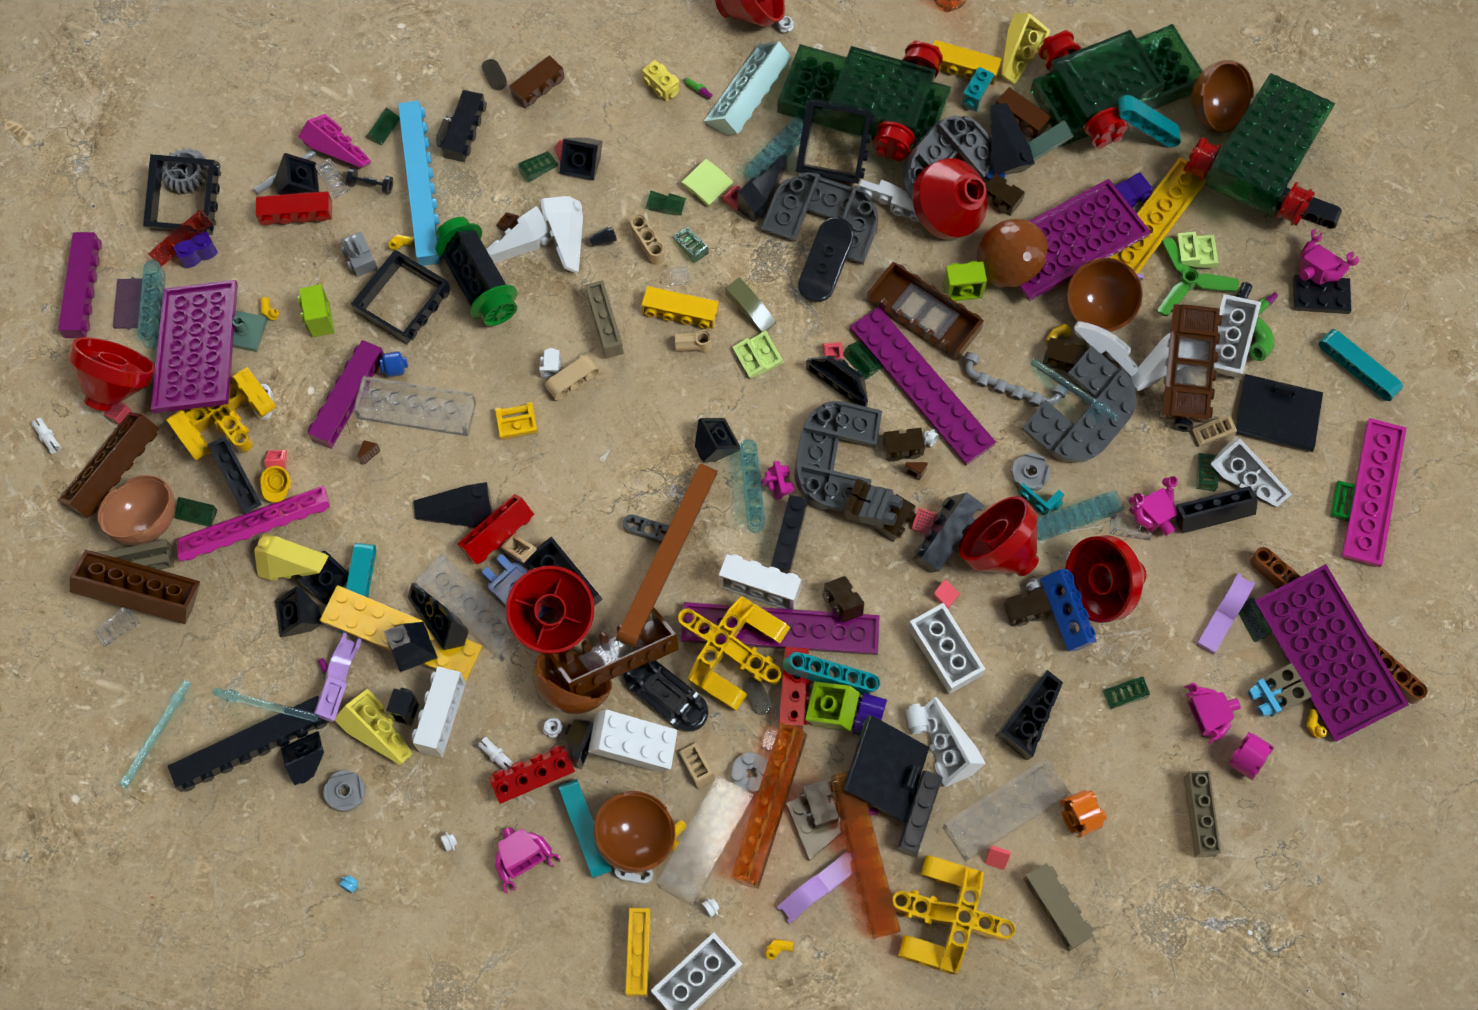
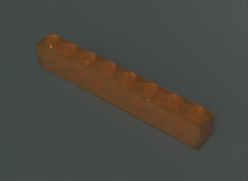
M780 723L730 877L741 885L759 889L807 738V734L798 726Z
M848 771L834 774L829 784L832 793L835 792L836 795L835 807L837 813L840 812L842 818L840 827L842 832L846 834V850L848 853H851V869L853 874L856 873L857 876L856 889L858 894L862 895L863 902H861L863 914H867L869 922L866 923L869 935H872L873 939L897 934L901 930L867 803L853 795L848 796L846 792L842 791Z

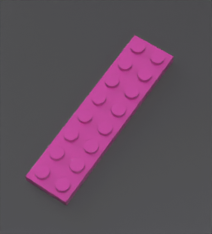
M1371 418L1366 422L1342 558L1376 567H1381L1383 564L1406 427Z
M323 485L284 499L281 502L273 503L177 538V556L180 562L184 560L189 561L200 554L211 553L222 546L228 547L236 541L250 539L255 534L269 532L277 526L282 527L288 525L291 521L305 519L310 514L324 512L327 508H330L327 490Z

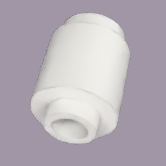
M920 704L909 705V709L905 710L909 730H911L912 734L927 732L928 720L925 707H921Z

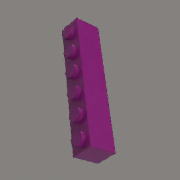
M73 232L58 326V331L64 338L87 337V332L90 330L91 302L95 297L94 282L97 281L96 268L100 262L98 254L102 248V242L95 232Z
M364 340L355 347L351 360L346 362L344 372L337 378L333 391L328 393L326 403L319 409L315 422L309 426L308 435L312 441L330 449L333 448L380 366L379 359H382L384 354L381 347Z

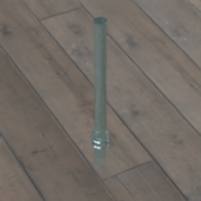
M1037 359L1031 362L1032 366L1096 408V411L1101 415H1106L1114 421L1119 419L1120 415L1111 410L1106 403L1099 402Z
M185 680L178 692L174 693L170 699L172 702L121 781L120 786L127 789L177 707L181 706L184 702V696L192 683Z
M215 688L213 691L215 696L223 697L226 701L233 703L238 701L313 722L318 720V714L239 694L238 691L232 689Z

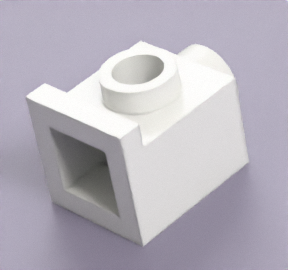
M548 348L544 350V357H541L540 374L541 378H551L560 372L561 355L559 350Z

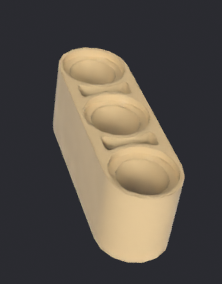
M633 215L630 219L633 236L648 260L654 265L661 264L665 259L663 244L643 215Z
M585 355L549 378L544 386L553 398L558 401L594 378L599 373V369L590 357Z

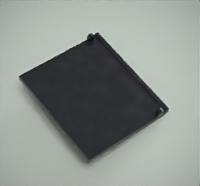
M1245 374L1235 425L1237 429L1236 434L1313 452L1323 392Z
M867 715L842 791L846 792V795H853L893 818L906 823L930 747L875 716Z

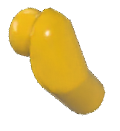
M396 235L388 242V247L391 250H397L404 245L414 246L415 240L414 237Z
M262 297L260 299L261 314L269 320L278 319L279 310H274V308L270 307V299L268 297Z
M1067 324L1054 327L1045 341L1048 344L1050 337L1056 339L1060 335L1068 337L1071 335L1072 330Z
M1310 709L1306 727L1314 737H1325L1327 730L1318 723V711Z
M682 820L675 824L676 835L672 851L679 849L681 843L677 841V837L687 827L686 823Z
M773 940L764 951L766 958L773 960L781 951L793 952L794 941Z

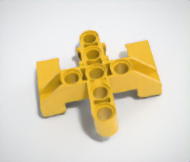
M247 366L231 377L233 382L230 384L229 398L232 395L236 396L229 399V404L220 405L217 409H214L215 406L194 408L187 413L179 410L166 419L196 461L210 452L208 444L200 432L213 424L220 433L223 432L229 443H233L239 452H248L252 448L253 442L247 434L250 430L247 426L241 424V418L235 411V409L247 401L260 418L277 408ZM245 439L243 443H239L240 440Z
M743 596L729 608L718 626L691 609H683L679 613L678 620L682 627L707 642L687 678L694 685L733 710H738L747 693L713 672L724 654L738 663L740 670L744 671L745 669L753 674L754 678L759 682L763 680L770 685H777L781 682L782 673L780 668L773 664L775 662L774 659L770 656H762L756 652L757 648L754 646L749 648L735 637L746 622L748 626L755 627L764 636H769L780 644L790 629V626ZM686 615L693 616V620L690 623L683 622V618ZM730 619L737 620V625L733 628L727 626V622ZM703 625L710 627L709 632L706 634L700 633V628ZM719 636L726 637V642L722 645L716 643V639ZM713 652L715 653V659L710 662L706 661V654ZM754 660L761 661V666L758 669L751 667V663ZM772 670L778 672V677L774 680L767 677L768 673Z
M925 855L920 876L923 875L936 880L937 883L944 882L956 886V889H960L956 904L940 902L935 896L928 898L918 895L919 891L910 890L909 893L898 891L890 901L891 908L903 914L905 918H915L924 921L928 925H932V923L951 925L945 947L903 935L898 957L945 973L958 974L971 932L1003 942L1009 940L1015 934V926L1011 921L977 910L983 887L984 872L938 857ZM964 893H971L974 901L971 903L967 902L964 899ZM897 897L904 898L906 905L903 907L898 906L895 899ZM917 903H922L925 906V913H919L916 910L915 906ZM959 913L967 914L969 921L967 923L961 922L959 920ZM980 919H985L988 922V929L980 927ZM1003 925L1009 929L1008 936L1000 933V926ZM954 933H959L963 936V943L959 944L954 941Z

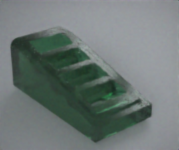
M547 151L526 159L517 165L520 173L529 183L557 167L558 163L550 152ZM548 158L551 163L547 164L545 159Z
M688 227L673 236V239L694 263L709 254L707 245ZM686 233L688 234V235H687L686 237H684L683 239H680V237H682V236L685 235Z
M1198 454L1196 489L1217 490L1218 472L1210 464L1211 462H1203V459L1213 460L1217 455ZM1203 465H1204V466H1212V469H1210V468H1203ZM1203 472H1209L1212 475L1203 474ZM1203 478L1212 479V481L1203 480Z
M1143 676L1103 690L1110 710L1146 699L1150 695ZM1136 685H1138V687H1139V690H1140V692H1141L1140 694H1139V692H1138V690H1137ZM1129 687H1131V690H1132L1133 695H1134V696H1132V697H1131L1130 692H1129V690H1128ZM1120 690H1123L1126 699L1123 700ZM1113 692H1115L1118 699L1116 703L1112 695Z

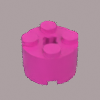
M1248 732L1228 764L1253 781L1269 754L1273 751L1274 746L1254 733Z

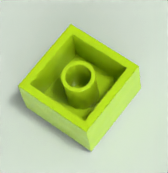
M971 261L965 264L953 263L946 266L943 280L945 294L949 295L954 301L983 298L987 283L983 262Z
M322 284L299 288L300 296H298V302L303 312H300L302 322L305 323L307 332L310 331L313 337L335 333L330 303Z
M814 681L805 720L815 727L851 731L860 693L851 686Z

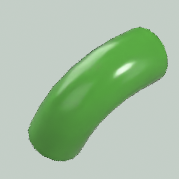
M1258 317L1253 333L1255 343L1250 347L1249 353L1254 360L1263 361L1274 348V335L1271 328Z

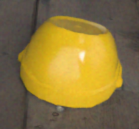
M280 466L266 468L259 479L262 495L269 502H281L284 500L292 482L287 470Z

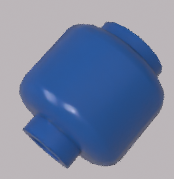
M399 351L385 353L382 359H379L382 374L385 373L387 377L403 375L405 372L404 368H408L406 357H402Z

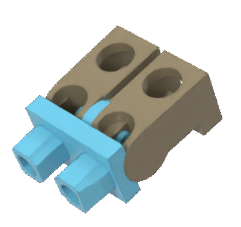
M1292 663L1257 681L1247 692L1252 701L1258 698L1262 699L1264 704L1257 707L1261 717L1269 715L1274 717L1296 705L1307 702L1312 697L1303 681L1297 683L1301 677Z

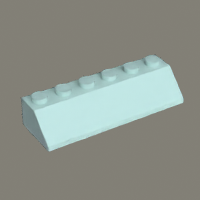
M779 41L756 46L704 120L705 124L726 135L738 134L742 131L745 122L751 118L752 112L760 105L761 99L769 92L770 86L779 78V73L788 65V61L791 58V55Z

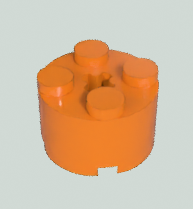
M1082 790L1060 801V807L1064 805L1065 810L1061 812L1068 829L1072 833L1076 832L1078 834L1077 838L1102 828L1103 821L1107 819L1104 810L1099 808L1096 802V795L1092 790Z

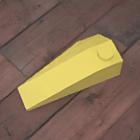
M1030 13L1014 14L1008 28L1001 76L1012 84H1015L1025 72L1028 63L1035 59V54L1042 46L1043 40L1050 33V30Z
M263 534L254 550L258 577L270 581H276L280 577L288 579L293 575L307 576L319 574L329 557L324 553L269 534Z
M367 688L345 705L336 716L335 721L349 735L401 765L413 753L402 735L396 733L392 726L394 722L391 718H387L383 711V704Z

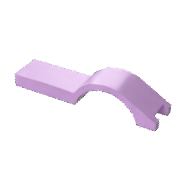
M1237 573L1227 594L1196 644L1213 655L1256 583L1241 577L1242 574Z
M344 632L329 662L326 680L314 712V716L333 722L336 718L347 685L346 677L350 664L362 641L359 638L356 642L346 639L347 634Z
M848 850L818 875L795 890L777 906L778 911L782 909L789 917L787 920L788 924H791L813 903L830 893L862 868V865L852 852Z

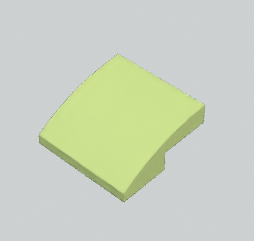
M705 159L681 183L693 196L696 194L708 207L733 181L717 166Z
M1196 232L1177 233L1181 264L1201 268L1218 267L1219 262L1214 235L1197 236Z
M766 330L752 339L746 338L733 346L736 355L750 378L763 374L784 363L783 358Z

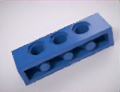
M1059 569L1040 578L1068 651H1078L1096 643L1095 630L1090 625L1088 612L1082 605L1081 594L1075 587L1074 576L1069 569ZM1062 587H1064L1065 590L1064 595H1062L1061 592ZM1069 606L1072 607V612H1071V613H1069V610H1068ZM1076 624L1079 625V630H1078V632L1076 631V628H1075V627H1076Z

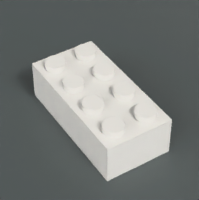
M1226 294L1223 295L1219 314L1222 315L1221 326H1218L1220 342L1219 345H1216L1218 361L1214 363V370L1217 373L1242 379L1261 302Z
M727 554L719 574V588L781 609H794L801 590V579L796 574H785L775 567L767 568L761 566V563L751 560L749 562L743 560L739 555L732 554L731 556Z
M944 603L909 622L908 629L948 694L983 676L986 670Z
M437 666L436 672H433L431 675L430 683L432 685L430 691H427L425 694L424 702L426 704L424 710L419 712V725L413 731L412 741L420 753L443 758L466 681L461 672Z
M606 709L595 713L588 753L657 772L670 770L677 730Z
M713 932L660 981L651 992L666 1010H697L742 968V963Z

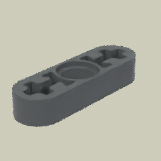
M633 514L627 515L623 520V527L627 533L658 543H662L665 537L664 534H666L669 525ZM635 521V525H633L632 528H629L628 523ZM649 525L655 527V532L652 534H647L644 531Z

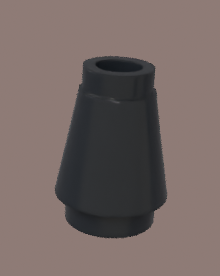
M608 226L589 236L592 247L613 244L614 241H617L613 227L608 228Z

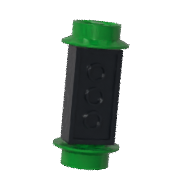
M465 217L452 218L444 222L437 229L436 238L438 242L436 243L435 251L438 256L443 257L470 304L471 316L476 319H482L487 326L502 324L516 313L518 307L515 300L518 292L514 286L506 285L481 241L482 228L478 224L470 223Z

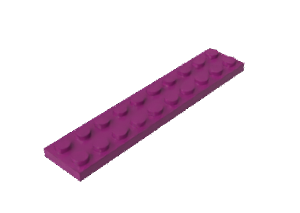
M877 307L850 326L851 332L965 465L971 463L996 444L992 436L880 307Z
M684 602V609L695 611L717 626L732 606ZM760 607L790 626L781 643L779 644L769 636H764L761 631L751 625L748 626L746 622L735 637L750 647L780 649L795 647L808 648L809 651L878 655L880 615L863 614L860 617L842 623L833 612ZM686 615L683 618L684 623H690L693 620L692 615ZM730 619L727 622L729 628L737 625V620ZM703 625L700 628V633H708L710 627ZM682 627L681 642L707 643ZM719 636L716 639L717 644L722 645L726 642L725 636Z

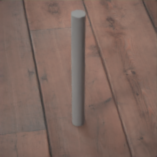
M312 149L301 156V158L310 160L316 156V153ZM276 174L254 188L257 195L275 183Z

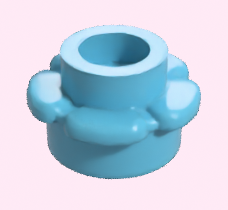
M349 875L346 878L341 877L342 881L339 886L347 892L353 894L359 888L356 885L358 881Z

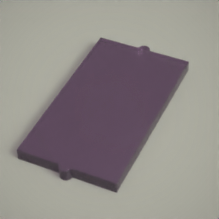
M131 277V279H117L113 319L114 329L127 328V330H130L131 328H144L148 278Z

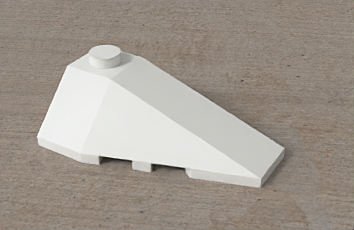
M569 196L543 198L540 200L545 221H549L552 228L549 232L551 237H554L557 241L558 246L556 249L564 269L578 273L583 225L582 205L580 201Z
M537 206L522 215L517 220L519 223L512 230L508 228L501 240L494 241L486 249L494 263L537 250L551 242L553 239L549 232L551 229Z
M934 697L924 706L928 720L927 732L930 733L932 741L930 748L934 752L936 763H934L935 770L938 775L943 777L942 783L944 787H947L973 776L986 763L975 744L939 699Z

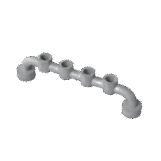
M966 352L963 361L966 363L965 369L967 374L976 379V384L980 387L985 388L987 384L995 386L993 390L996 393L1004 394L1006 390L1012 393L1011 397L1015 400L1021 401L1023 397L1030 399L1029 404L1034 407H1039L1040 403L1042 404L1045 400L1054 405L1060 398L1066 397L1068 389L1062 385L1055 384L1051 391L1054 396L1046 398L1038 392L1027 391L1022 386H1014L1003 379H995L986 373L976 372L973 366L978 364L980 357L975 353Z

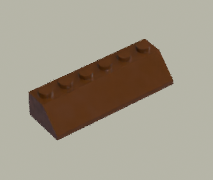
M129 412L57 501L82 517L88 518L92 516L97 510V505L104 500L110 489L121 481L122 474L131 469L135 458L143 454L147 443L156 438V432L160 428L143 414Z
M86 549L70 575V593L186 624L193 610L200 586V581Z

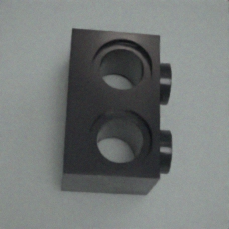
M394 688L386 712L392 721L412 726L419 702L411 690L406 688L398 690Z

